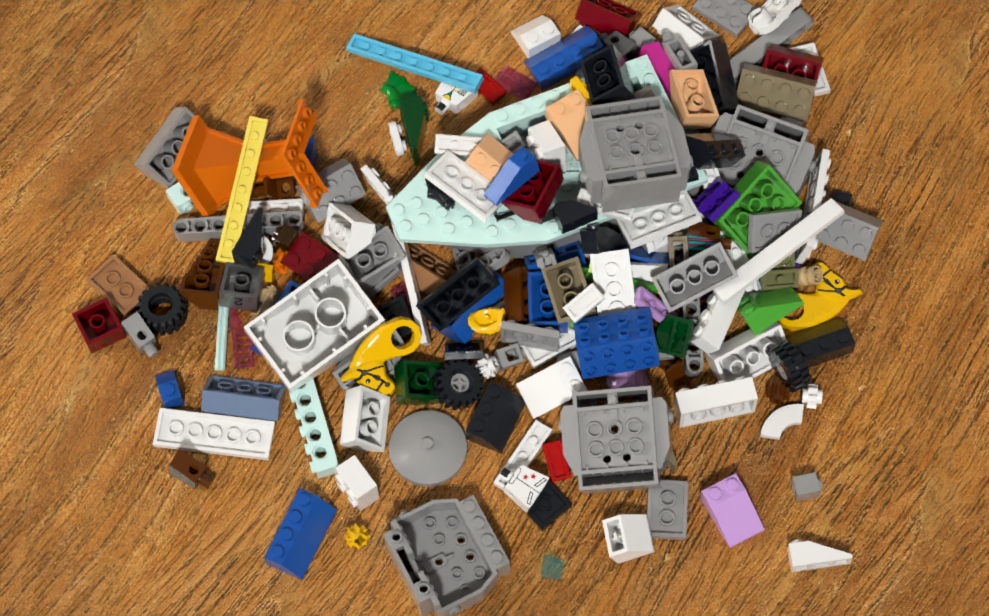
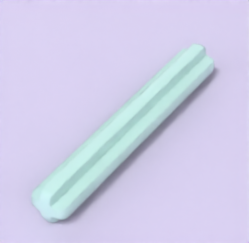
M220 303L215 354L216 371L225 370L229 307H222Z

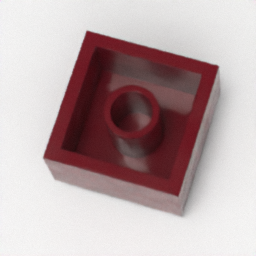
M107 297L72 313L91 354L126 338L124 330Z

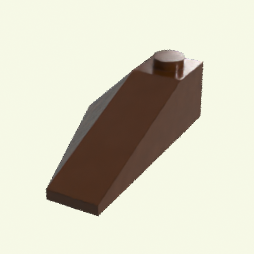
M210 238L200 252V257L196 262L192 263L191 269L182 278L180 294L199 309H219V290L226 263L216 262L220 239Z

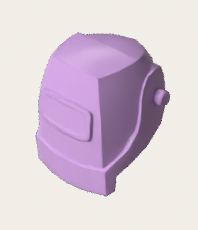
M645 369L607 375L606 379L610 389L649 386Z

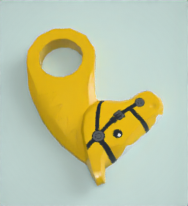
M816 262L812 266L818 265L822 269L823 279L820 284H816L815 294L796 292L804 302V305L801 306L803 315L796 320L782 318L777 322L786 330H804L827 322L839 314L848 304L849 300L860 296L862 291L851 290L846 282L826 264Z
M402 316L377 326L361 342L350 362L349 369L342 375L340 380L345 382L352 379L358 384L384 395L391 394L395 388V382L386 374L384 362L395 357L410 354L419 346L422 336L419 326L410 318ZM401 326L411 328L412 336L407 344L403 346L392 344L391 337L394 330Z

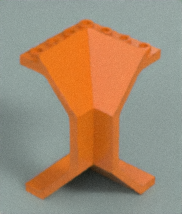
M301 99L296 102L298 108L287 138L264 142L254 184L266 177L275 179L294 176L310 200L309 206L316 208L322 198V193L329 191L304 152L319 111L312 112L305 100ZM196 115L191 119L171 171L203 217L215 216L220 206L230 200L244 140L209 128L200 115Z

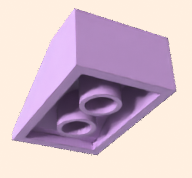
M736 473L701 491L700 500L729 548L765 530L745 487Z

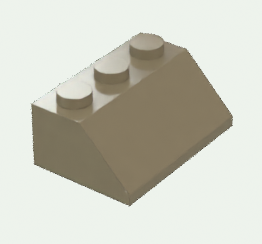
M578 256L559 262L557 265H550L541 269L558 324L573 322L563 307L588 287ZM596 307L583 318L598 315Z

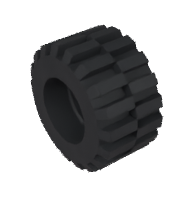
M156 283V287L149 286V290H144L142 292L143 296L138 298L137 311L155 335L157 333H160V336H165V333L171 335L173 330L177 332L180 330L179 326L185 324L184 320H187L186 312H188L180 290H177L173 285L169 287L168 283H164V286H161L160 283ZM168 303L172 305L170 312L165 315L158 316L152 313L159 304Z

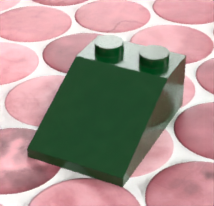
M421 96L399 101L401 121L415 166L419 164L427 130L426 122L429 121L427 104L422 102Z
M402 360L394 367L396 404H438L440 397L435 398L434 393L436 389L432 390V385L435 382L432 381L436 376V372L445 363Z

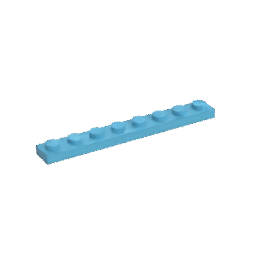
M355 33L346 47L347 52L475 94L484 80L482 74Z

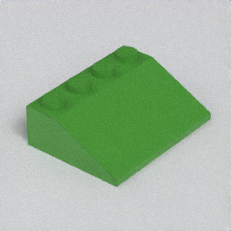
M757 161L733 188L741 196L714 222V225L719 226L720 231L728 238H732V242L750 258L757 254L747 251L749 214L794 209L802 204V201L769 164Z

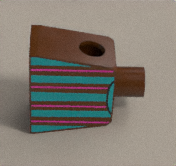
M702 223L689 226V258L718 242H721L724 249L731 250L732 238H721L719 226Z
M179 449L169 464V475L193 489H196L199 484L209 489L214 481L213 478L206 475L205 465Z

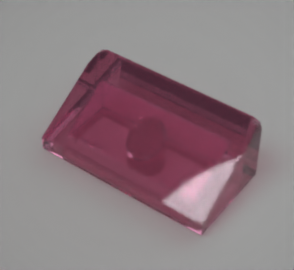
M509 66L499 71L495 80L506 91L521 100L527 99L537 86V83Z

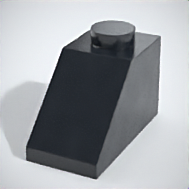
M567 200L556 203L552 207V215L562 234H565L597 220L598 210L593 206L574 200Z

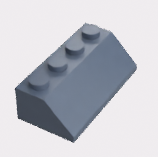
M210 375L202 389L201 411L208 414L219 413L233 417L242 416L250 419L278 421L282 414L287 387L279 383Z

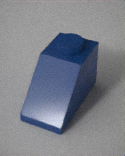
M174 369L155 375L164 407L166 409H173L184 405Z

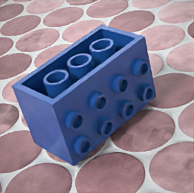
M650 307L582 318L576 324L573 321L577 354L583 379L660 366Z

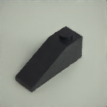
M261 207L258 208L232 249L233 260L252 269L255 268L257 263L259 264L262 261L264 255L265 218L263 208Z
M599 224L587 225V229L580 231L583 254H599L628 244L622 234L608 227H599Z

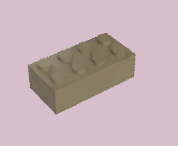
M745 63L737 90L739 105L807 122L818 81Z

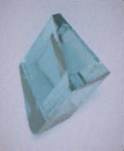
M545 555L541 577L561 581L565 561Z

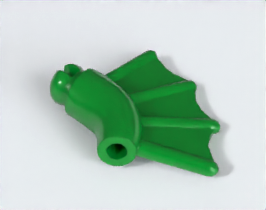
M390 71L386 84H383L380 91L387 96L390 108L393 110V107H396L397 110L399 109V101L416 97L415 87L408 84L406 77L397 76L393 71Z

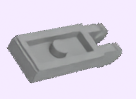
M542 246L537 248L535 252H532L538 268L544 269L549 264H552V266L557 265V260L551 247Z

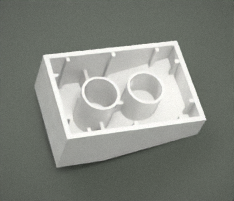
M337 259L245 325L244 330L290 393H292L357 350L366 336L377 326L385 323V319L342 262Z

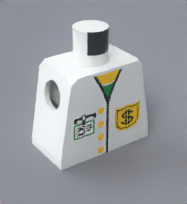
M440 83L435 92L436 101L439 102L435 110L440 115H444L448 109L458 114L478 97V91L475 94Z

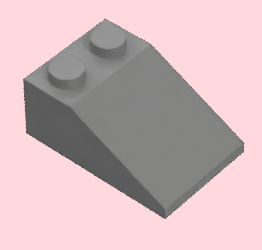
M388 225L377 231L372 238L371 244L350 259L344 258L341 254L338 255L345 268L364 292L378 284L406 258L405 253Z

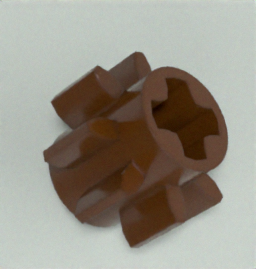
M772 381L771 385H767L766 397H770L771 403L783 404L784 400H789L790 388L786 387L785 382Z

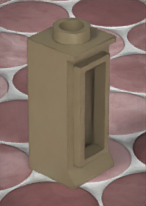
M683 232L671 233V237H667L669 268L675 266L673 243H683L684 260L689 258L687 235L683 236Z

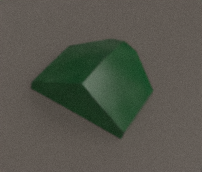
M668 314L658 325L655 336L659 352L685 359L693 336L694 320Z

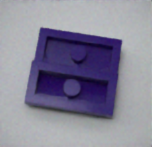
M717 177L693 203L703 216L714 223L741 195L735 189L728 186L724 180Z

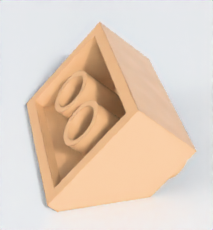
M487 133L464 162L492 183L513 153Z

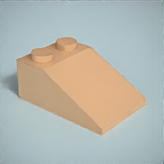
M670 70L671 105L683 129H710L719 118V113L704 70Z
M578 89L546 107V119L550 121L563 143L577 161H579V141L585 122L586 106H590Z

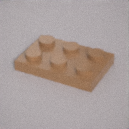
M114 254L86 278L87 283L103 298L107 297L110 304L125 318L137 308L138 298L143 296L142 292L149 290V286Z

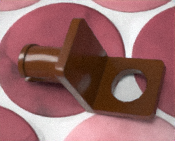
M267 177L263 178L264 185L255 186L252 191L253 198L267 196L278 200L296 195L293 177L277 181ZM285 183L290 184V191L288 193H283L282 186Z
M669 360L659 361L660 366L658 367L665 372L668 385L672 390L678 392L679 386L682 383L689 384V390L697 388L685 375L680 360L675 364Z

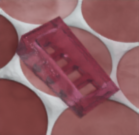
M244 329L231 330L235 369L254 367V356L251 350L252 340ZM246 336H248V340H239V341H237V338H236V337H246ZM248 344V347L237 348V345ZM249 351V354L238 355V352ZM250 358V362L239 363L238 359Z

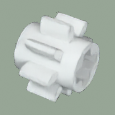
M485 354L483 359L477 360L478 363L475 365L476 370L479 368L481 371L479 376L487 377V379L495 377V373L500 368L497 358L488 356V354Z
M808 384L807 389H802V403H806V408L816 409L817 404H822L823 390H818V385Z

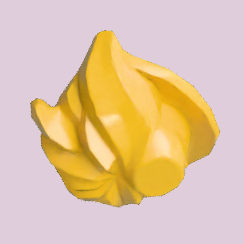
M488 307L475 311L468 317V325L475 332L488 335L495 334V332L500 331L501 323L506 317L505 309Z

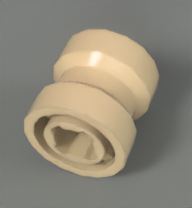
M818 265L810 266L809 268H798L799 285H816L822 282L823 272Z

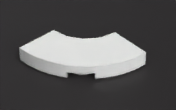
M804 404L786 405L774 411L765 421L760 437L780 440L781 434L786 428L792 425H801Z

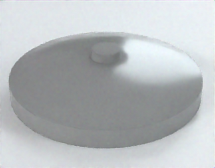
M419 411L405 417L395 427L389 440V456L395 471L404 480L423 487L437 486L448 482L459 473L466 460L467 441L461 426L450 416L438 411Z

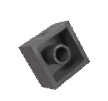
M226 262L219 290L220 306L258 311L265 282L264 267L255 266L252 269L242 264Z

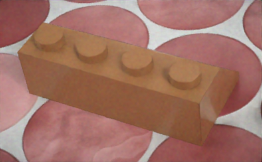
M408 243L419 292L427 295L431 294L458 272L456 268L418 244ZM402 272L398 276L401 278L403 282H405L404 274Z

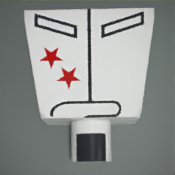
M520 465L515 473L504 467L499 474L500 478L508 482L504 488V493L526 513L549 480V477L523 465Z

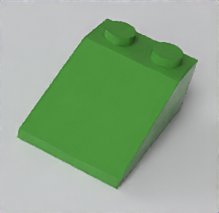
M792 287L750 293L747 296H743L737 309L756 336L804 305V302Z

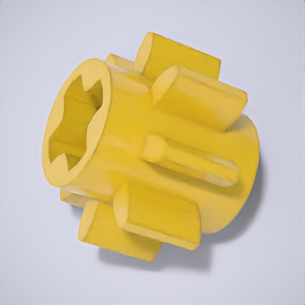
M355 523L353 526L347 527V534L344 535V538L350 548L354 545L359 549L367 545V538H370V535L366 532L367 529L364 525L359 527Z

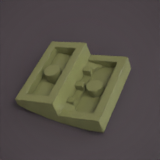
M795 252L759 278L761 290L788 287L799 288L798 268H795Z

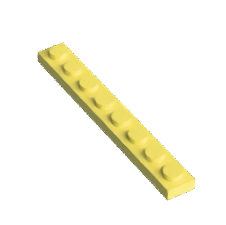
M249 117L216 262L235 263L232 249L243 234L269 123L268 119Z

